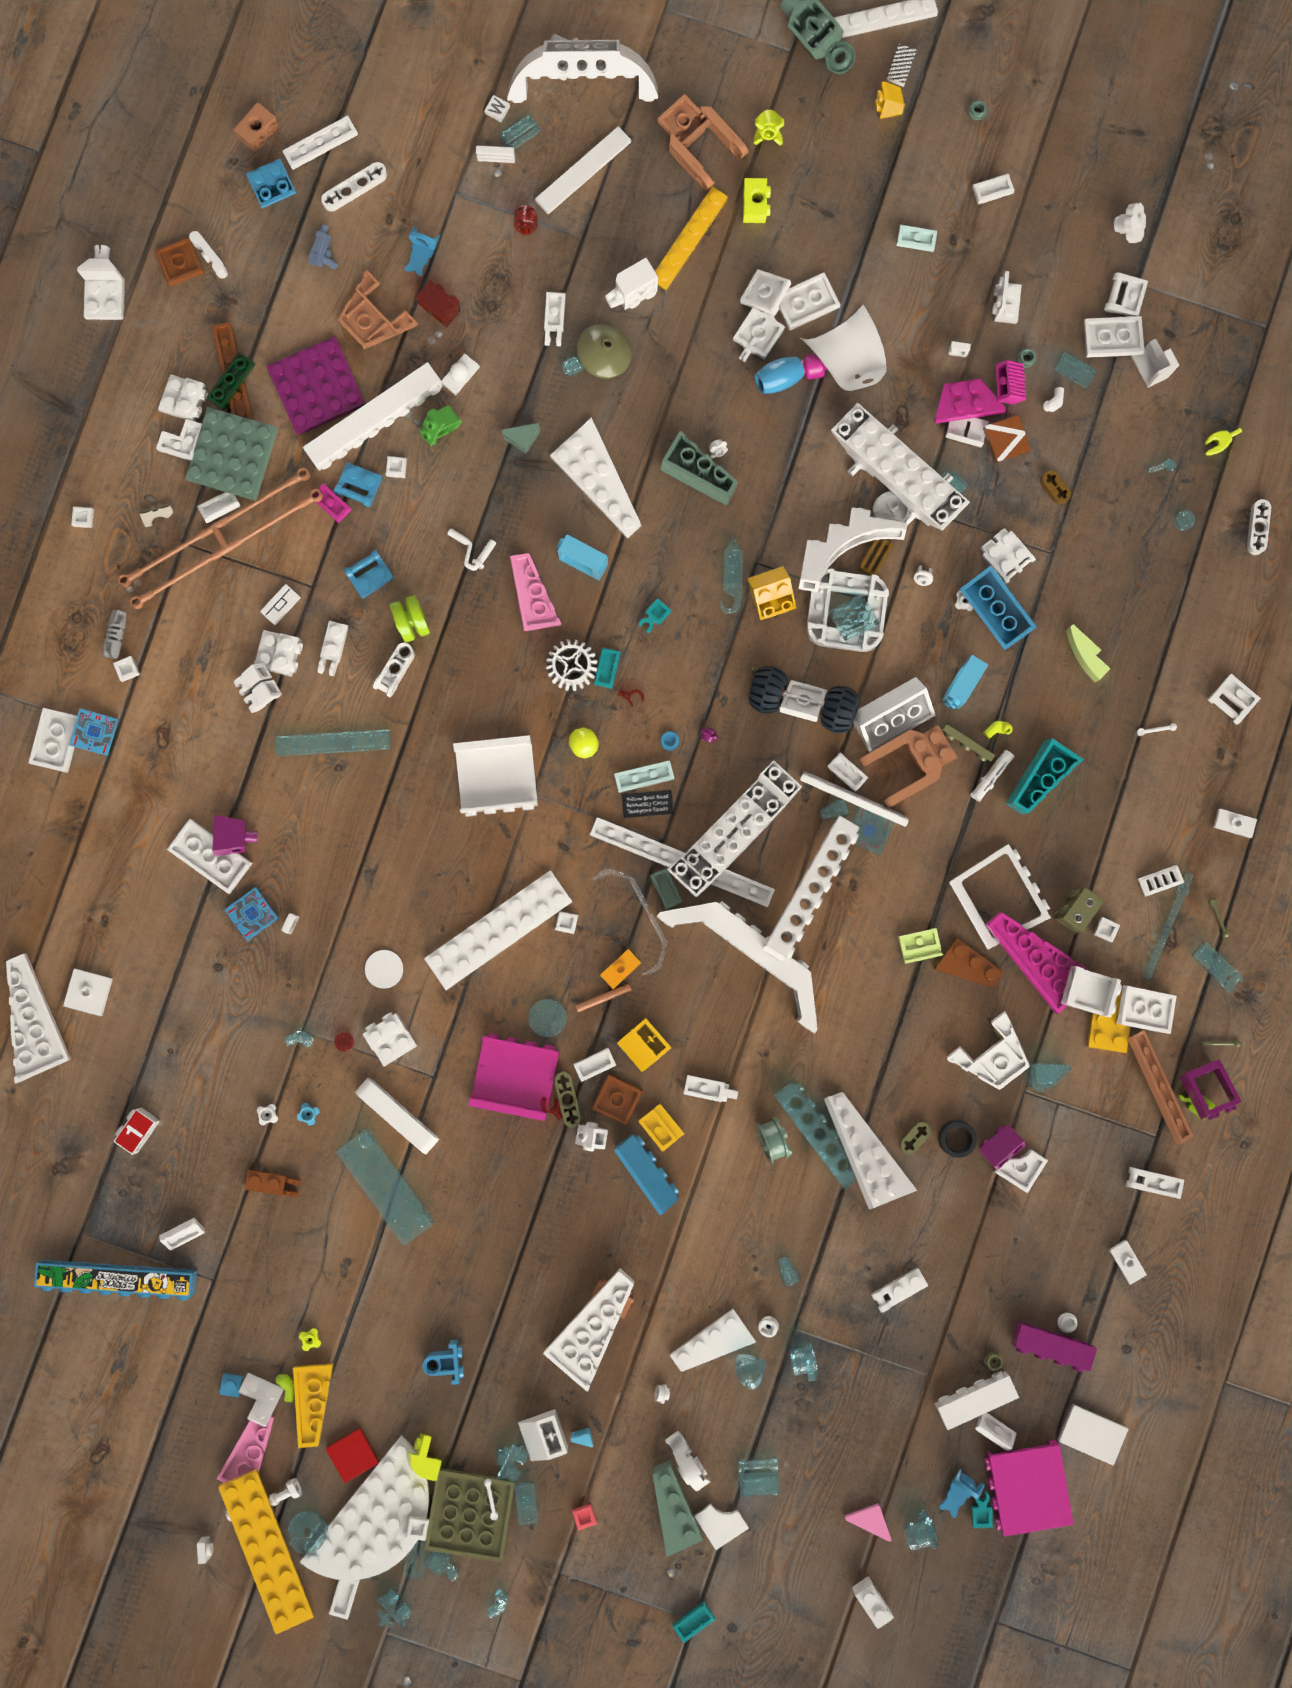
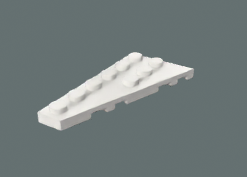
M590 418L550 455V458L626 538H629L641 527V523L592 418Z
M621 1269L609 1279L543 1353L587 1392L635 1282Z

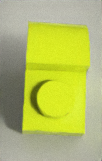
M420 1433V1437L416 1438L414 1445L416 1453L408 1452L407 1454L408 1465L419 1477L437 1481L441 1460L427 1456L432 1437Z

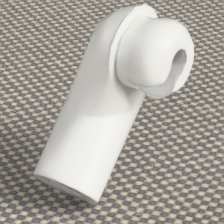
M1055 388L1054 398L1050 401H1045L1043 404L1045 411L1054 412L1062 406L1064 388Z

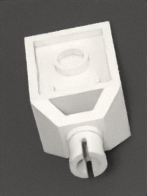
M95 245V258L88 259L77 270L85 280L84 317L85 319L124 320L125 279L109 260L110 248L101 245V249H99L100 246Z

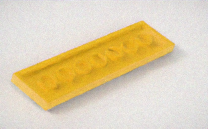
M252 1470L220 1484L218 1488L275 1634L314 1618V1613L258 1470Z

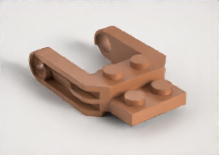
M685 94L657 119L659 125L670 135L669 153L706 191L715 182L712 181L710 176L703 170L704 167L687 149L705 132L706 128H709L737 159L741 160L748 153L745 143L712 107L702 106L697 108Z
M939 725L925 733L908 730L859 759L863 767L899 747L906 745L913 761L924 775L920 780L883 800L887 808L894 806L939 780L942 767L957 759L955 752Z

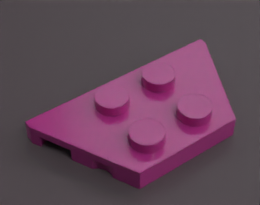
M981 379L944 384L934 424L1004 414L1006 408L1001 402H998V398Z

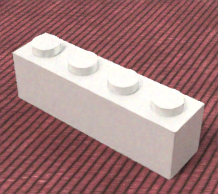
M1006 1371L995 1372L987 1380L980 1379L969 1388L963 1387L958 1389L956 1394L952 1396L946 1395L939 1398L935 1406L946 1429L950 1430L1018 1399L1019 1396Z

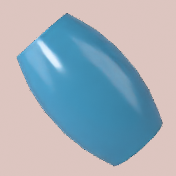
M784 357L768 363L755 374V383L758 390L762 394H770L790 388L804 376L803 365L798 357Z

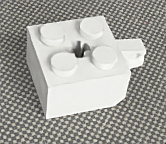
M647 258L617 274L616 288L605 296L611 308L622 304L625 310L628 308L632 309L638 306L640 301L645 298L650 299L656 294L658 276Z

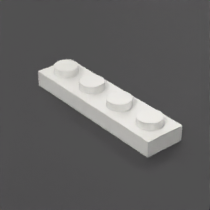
M346 116L286 148L282 152L290 167L294 170L358 134L351 120Z

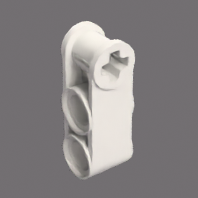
M400 643L396 647L383 671L374 682L373 688L385 692L389 698L395 693L399 682L415 657V652L408 643ZM403 649L410 650V653L407 657L401 656V651ZM394 665L400 666L398 673H391V668Z

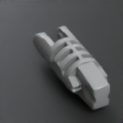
M121 610L112 611L103 645L102 655L104 658L117 659L119 657L122 645L121 640H123L122 636L124 635L123 630H125L126 612Z

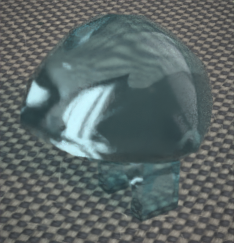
M738 1354L735 1359L736 1376L745 1387L756 1390L763 1379L767 1367L764 1359L753 1355Z

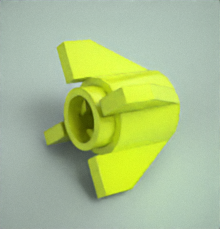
M773 110L763 111L755 119V125L758 128L754 135V144L757 145L763 141V138L766 140L774 139L777 144H783V138L779 129L784 126V119Z

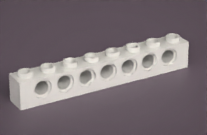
M841 816L835 820L764 945V951L781 961L792 956L796 949L793 945L803 937L805 932L802 929L805 924L809 925L814 915L811 913L814 908L818 909L823 901L821 896L823 892L827 893L831 887L832 882H830L832 876L836 877L840 871L841 866H839L841 860L845 861L849 855L850 850H848L850 844L854 845L858 839L859 834H857V831L860 827ZM836 837L842 838L844 844H839L836 840ZM827 853L833 854L835 860H830L827 856ZM818 869H823L826 877L820 876ZM809 885L815 886L817 893L811 892ZM800 901L806 902L808 909L801 908ZM792 917L798 920V926L791 923ZM781 934L788 935L789 942H784Z

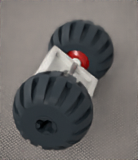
M765 666L757 670L749 694V704L755 710L761 713H773L780 708L782 713L817 722L822 709L820 721L827 730L833 733H845L851 729L859 704V695L853 689L847 686H835L827 694L826 689L791 680L787 691H785L787 675L782 670L773 666Z

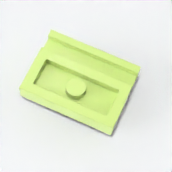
M937 928L898 936L904 964L943 955Z

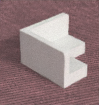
M1156 339L1150 341L1144 347L1145 352L1143 355H1131L1148 388L1167 379L1179 366L1171 348L1163 352Z

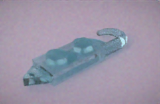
M733 538L728 548L724 550L723 590L726 594L734 596V606L730 609L724 607L723 602L719 601L720 609L727 614L738 612L742 604L743 550L740 549L735 538Z

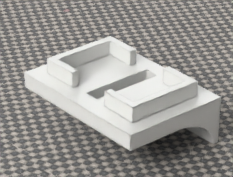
M978 418L949 422L945 437L982 447L985 438L983 427L987 426L989 421ZM967 422H970L967 437H963Z

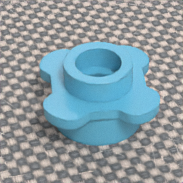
M308 1103L302 1104V1109L297 1115V1119L306 1122L308 1125H314L316 1115L320 1113L319 1108H313Z

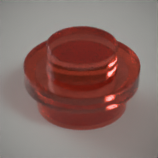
M342 1032L336 1036L334 1043L339 1051L346 1052L352 1049L354 1038L350 1033Z

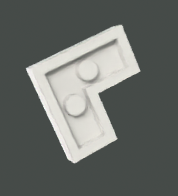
M186 419L180 436L162 431L156 449L160 452L191 461L202 424Z
M248 1373L239 1390V1393L256 1400L248 1420L266 1427L284 1389Z

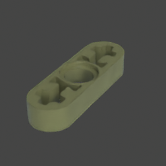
M562 1071L555 1077L560 1108L565 1125L576 1127L581 1121V1114L572 1076L568 1072ZM561 1075L569 1078L566 1086L567 1088L571 1087L572 1091L566 1090L560 1093V1089H564L563 1084L558 1082L561 1079ZM565 1094H571L574 1099L573 1103L570 1105L564 1104L562 1097ZM576 1106V1109H572L573 1115L578 1117L574 1124L571 1121H567L570 1114L569 1110L565 1112L564 1108Z

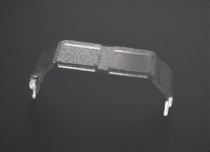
M610 868L597 873L598 875L592 878L593 882L607 875L630 881L663 944L657 965L643 972L642 975L652 974L661 969L666 953L664 949L667 947L668 942L653 914H650L649 906L636 881L630 875L625 876V873Z

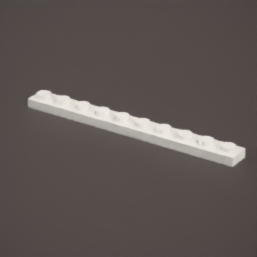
M598 817L590 833V836L667 867H670L680 856L685 854L682 851ZM725 870L711 884L765 907L769 906L775 891L771 887L729 870Z

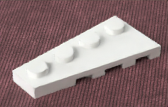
M731 1309L670 1353V1357L682 1372L756 1343V1340L735 1310Z

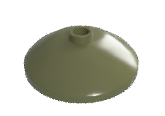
M596 324L585 329L578 339L576 346L578 360L590 374L599 378L609 379L621 375L628 368L632 359V348L628 338L619 329L607 324Z

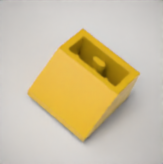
M783 566L747 578L751 596L760 620L796 609L791 580Z
M644 1018L617 1042L641 1072L671 1049L668 1042L647 1018Z

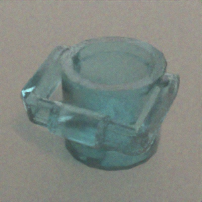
M807 1343L805 1347L789 1350L794 1376L808 1374L809 1381H816L818 1369L812 1343Z
M922 1510L918 1512L919 1521L908 1523L904 1527L905 1538L912 1551L930 1546L933 1549L938 1547V1537L934 1524L929 1519L926 1511Z

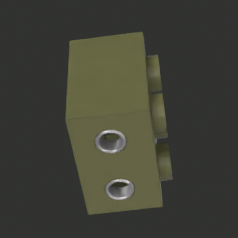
M1086 887L1072 889L1066 896L1067 902L1064 906L1061 905L1056 910L1055 915L1057 916L1054 920L1071 933H1082L1102 906L1104 900Z

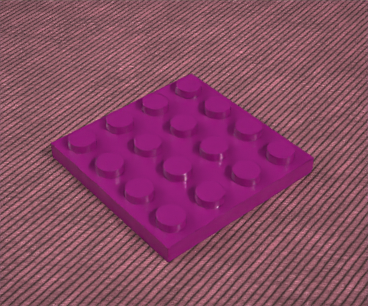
M335 336L266 366L297 436L358 410L365 405V401Z

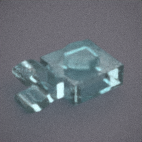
M432 1551L424 1563V1566L440 1577L444 1573L453 1582L460 1571L449 1563L452 1557L446 1553Z

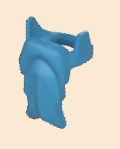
M414 226L409 234V238L413 243L410 255L411 260L404 269L407 272L415 271L418 276H422L423 268L434 254V249L440 235L438 234L435 238H430L418 233L416 226Z
M959 1469L952 1479L951 1487L946 1493L947 1497L939 1505L941 1510H949L953 1518L957 1517L960 1505L964 1504L966 1498H970L972 1495L978 1499L985 1486L981 1482L976 1488L974 1480L968 1475L961 1473L962 1469Z

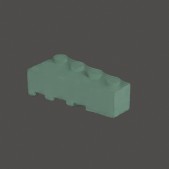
M681 430L662 460L661 471L726 506L736 490L738 481L720 465L718 466L714 463L708 454L705 455L693 441L691 442L685 437Z

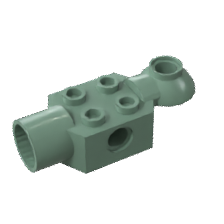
M783 0L780 8L789 18L787 26L816 60L826 57V65L833 73L842 74L850 70L855 62V50L848 42L841 41L844 33L843 29L819 0ZM841 56H845L844 61L839 63L838 59Z

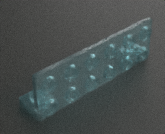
M368 1128L336 1151L403 1246L425 1230L427 1231L433 1227L435 1221Z

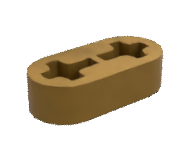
M1051 470L1045 472L1041 477L1042 487L1056 504H1064L1068 501L1071 491L1058 473ZM1048 477H1049V478H1051V477L1054 478V480L1052 481V483H1051V482H1049V483L1046 482V480L1048 479ZM1059 492H1060V493H1062V492L1065 493L1064 498H1063V497L1058 498L1057 495L1059 494Z

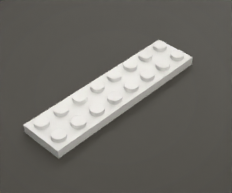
M550 870L424 959L445 990H448L572 903V900Z

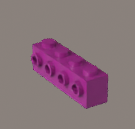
M1017 1321L1011 1341L1016 1351L1027 1354V1352L1035 1354L1036 1358L1046 1360L1047 1357L1053 1359V1363L1065 1366V1364L1072 1366V1369L1079 1372L1084 1370L1091 1372L1097 1348L1090 1343L1021 1321Z

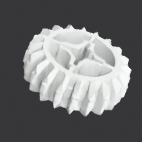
M568 639V645L564 646L563 641H561L560 649L556 645L553 647L556 653L549 652L553 659H546L547 663L552 664L546 666V670H553L548 673L549 677H554L552 680L553 684L560 681L558 684L559 688L566 684L565 690L568 691L569 686L572 685L573 691H576V685L579 684L580 688L583 689L582 682L589 685L590 681L587 678H595L590 672H597V668L592 667L597 664V660H591L595 657V653L588 654L591 651V647H587L584 650V642L578 646V640H575L574 645H571V641ZM576 651L571 657L561 656L565 652ZM581 654L588 662L587 669H584L578 663ZM557 661L565 666L563 676H560L556 670ZM575 661L576 667L574 669L573 667L572 669H569L567 663ZM573 673L582 674L580 678L568 679Z

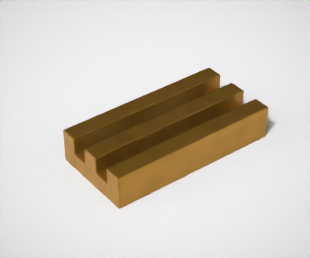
M886 539L875 540L859 570L870 576L872 574L877 575L894 544L887 542L888 540ZM879 542L881 546L867 569L864 566ZM884 546H887L888 549L875 572L871 571Z

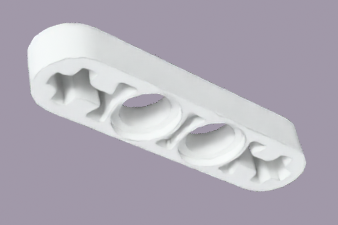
M375 162L325 192L321 198L324 208L328 211H335L382 183L387 178L385 166L380 162ZM375 170L381 171V175L375 173ZM365 178L367 179V184L359 186L357 184L358 180ZM344 188L351 189V194L348 196L342 195L341 192ZM329 198L333 200V204L328 203Z

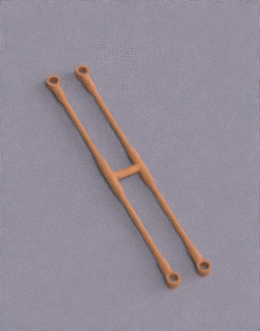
M300 468L296 475L256 501L198 532V535L143 568H138L128 575H120L118 583L123 587H129L132 581L143 575L145 571L212 533L221 546L220 549L210 554L208 558L156 589L150 590L139 597L133 596L130 599L131 606L135 609L142 608L146 601L155 597V594L210 561L217 560L242 545L247 539L299 508H304L312 502L321 501L323 499L322 493L318 489H313L310 495L300 500L297 505L230 543H227L220 531V528L231 523V520L286 487H291L301 480L307 481L310 478V472L306 468ZM315 493H319L318 497H313Z

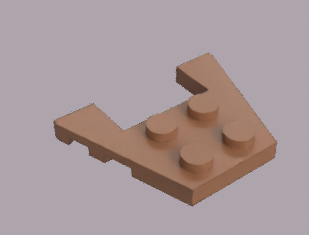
M368 270L363 274L362 281L357 285L351 300L349 299L338 319L342 327L363 349H367L418 325L406 310L390 323L367 299V296L380 285Z

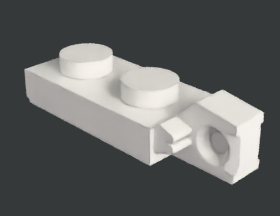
M687 1075L683 1093L685 1095L718 1102H726L727 1097L733 1099L738 1097V1091L729 1089L730 1084Z

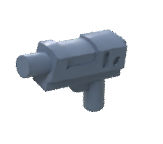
M322 224L320 231L316 232V239L308 257L309 265L322 268L323 264H326L333 270H336L338 263L330 259L332 254L328 250L332 239L330 235H327L329 227Z

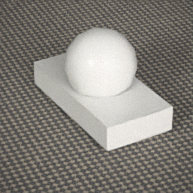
M464 354L458 362L451 366L450 371L441 383L456 396L480 367L475 361Z

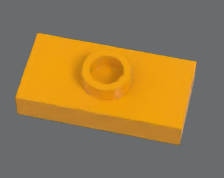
M628 949L600 976L614 989L641 962Z

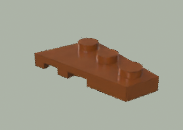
M955 938L934 968V970L991 988L995 986L1004 973L957 938Z

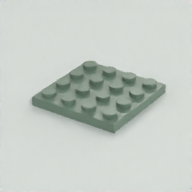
M207 407L194 449L193 459L190 462L185 480L256 501L279 428Z

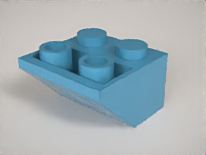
M281 159L246 173L261 208L296 194Z

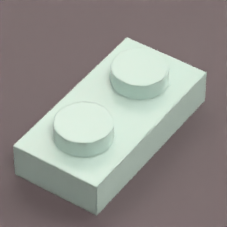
M900 225L896 246L933 252L937 231Z

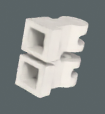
M264 663L252 664L233 682L236 687L242 686V689L239 690L241 696L250 693L244 698L246 704L252 702L249 706L251 713L261 710L266 704L282 695L275 681L270 680L272 676Z

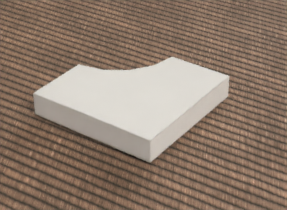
M1030 1149L1023 1156L1011 1158L998 1171L994 1169V1172L1028 1193L1048 1160Z
M709 1504L694 1514V1517L715 1550L749 1529L738 1509L732 1512H722L715 1509L712 1504Z

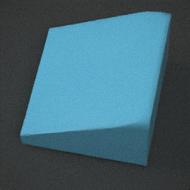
M590 1428L572 1432L571 1442L593 1447L594 1441Z

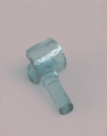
M1168 459L1158 466L1149 468L1148 473L1163 468L1170 472L1177 465L1172 459Z

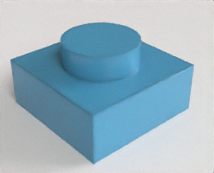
M224 1373L219 1394L239 1398L241 1394L239 1390L243 1384L244 1376Z

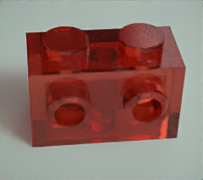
M429 281L416 296L418 305L446 328L461 312L459 300L455 296H449L445 293V289L439 283L434 284L432 281Z

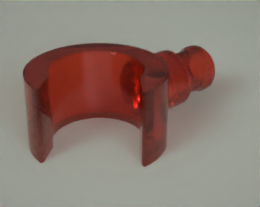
M634 689L630 692L619 690L618 696L627 699L631 707H633L630 697L633 694H639L644 702V694L640 690Z
M543 1097L541 1099L540 1106L542 1110L552 1113L558 1120L563 1117L559 1110L560 1103L557 1098L554 1099V1106L551 1109L546 1108V1098Z

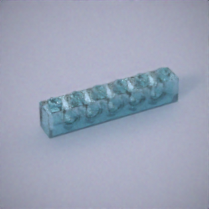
M790 1080L773 1093L774 1097L841 1186L846 1190L857 1179L843 1145L841 1146L837 1141L840 1137L833 1128L831 1130L827 1128L825 1124L828 1121L822 1113L817 1114L813 1108L816 1105L809 1097L806 1099L803 1096L802 1092L804 1090L798 1082L794 1084ZM794 1097L801 1099V1104L798 1107L791 1106V1100ZM805 1113L812 1114L811 1122H803V1115ZM818 1128L824 1130L822 1138H816L814 1135ZM830 1144L836 1146V1151L833 1154L826 1152V1148ZM841 1160H847L848 1166L843 1170L839 1169L838 1163Z

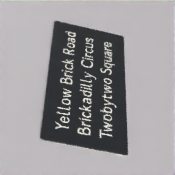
M671 790L622 794L624 818L673 814Z

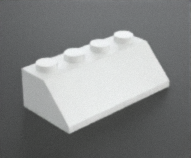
M915 677L858 709L853 724L868 751L872 752L936 715L927 688Z

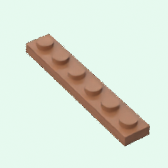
M1145 1029L1140 1030L1127 1037L1175 1144H1182L1193 1137V1134Z

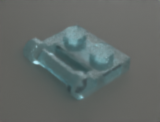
M777 1458L762 1461L738 1460L740 1497L779 1494ZM772 1468L770 1473L745 1474V1470Z

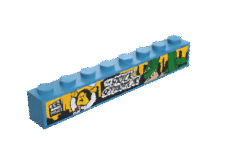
M41 1260L36 1263L34 1287H40L41 1291H52L55 1288L60 1289V1292L80 1290L79 1293L88 1294L92 1293V1291H99L100 1295H110L111 1292L119 1293V1296L138 1294V1297L146 1298L150 1297V1295H158L157 1298L168 1299L170 1296H175L178 1300H189V1297L191 1298L196 1294L198 1270Z

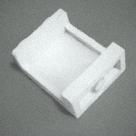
M1071 966L1061 1004L1101 1016L1111 1017L1116 1010V997L1121 992V980L1087 971L1077 966Z

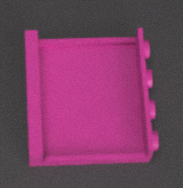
M1056 1440L1047 1441L1048 1445L996 1454L986 1451L987 1458H984L986 1470L990 1472L988 1485L990 1491L993 1490L994 1498H991L993 1510L997 1512V1518H994L996 1529L1000 1530L1004 1537L1074 1525L1061 1449Z

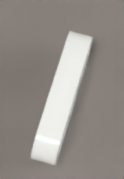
M1265 499L1258 500L1251 507L1247 550L1252 555H1259L1267 548L1271 504ZM1262 505V508L1265 509V511L1261 513V518H1257L1258 516H1260L1261 512L1260 509H1257V507ZM1259 522L1263 525L1264 529L1262 532L1255 530V523ZM1260 537L1258 539V545H1260L1261 547L1256 550V546H1253V544L1256 543L1257 538Z

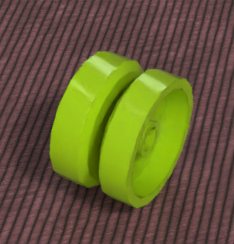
M415 594L405 598L408 610H405L399 600L390 603L393 620L405 643L415 640L413 627H415L421 637L431 634Z

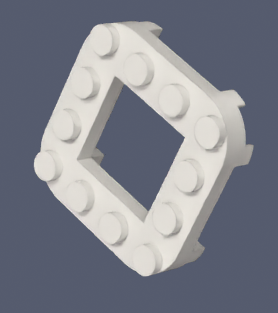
M827 569L821 580L818 592L811 591L806 626L809 640L816 645L858 652H867L875 649L884 634L883 628L887 598L889 596V590L879 576L873 574L872 576ZM831 591L868 596L863 632L827 627Z

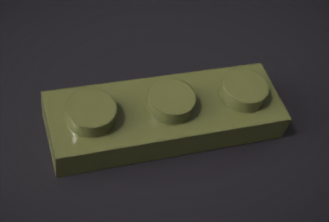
M947 722L942 728L945 731L944 736L952 741L957 739L961 742L960 746L967 751H970V749L977 752L976 757L982 761H992L995 757L994 753Z

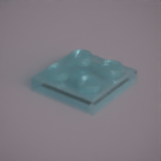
M862 594L828 611L844 641L879 624L877 617Z

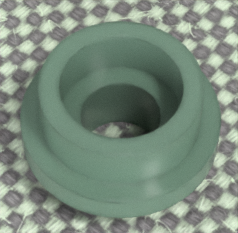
M980 100L971 103L968 109L969 116L974 120L983 119L987 113L985 103Z
M1023 349L1019 352L1017 361L1023 363L1024 368H1029L1036 362V354L1032 349ZM1027 356L1029 361H1025L1023 357Z

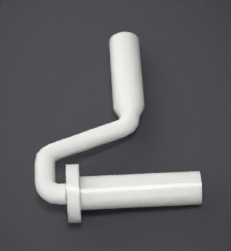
M452 528L448 531L449 536L464 545H468L464 565L472 571L478 568L483 569V563L496 545V542L490 539L476 560H472L473 565H471L468 561L472 542Z

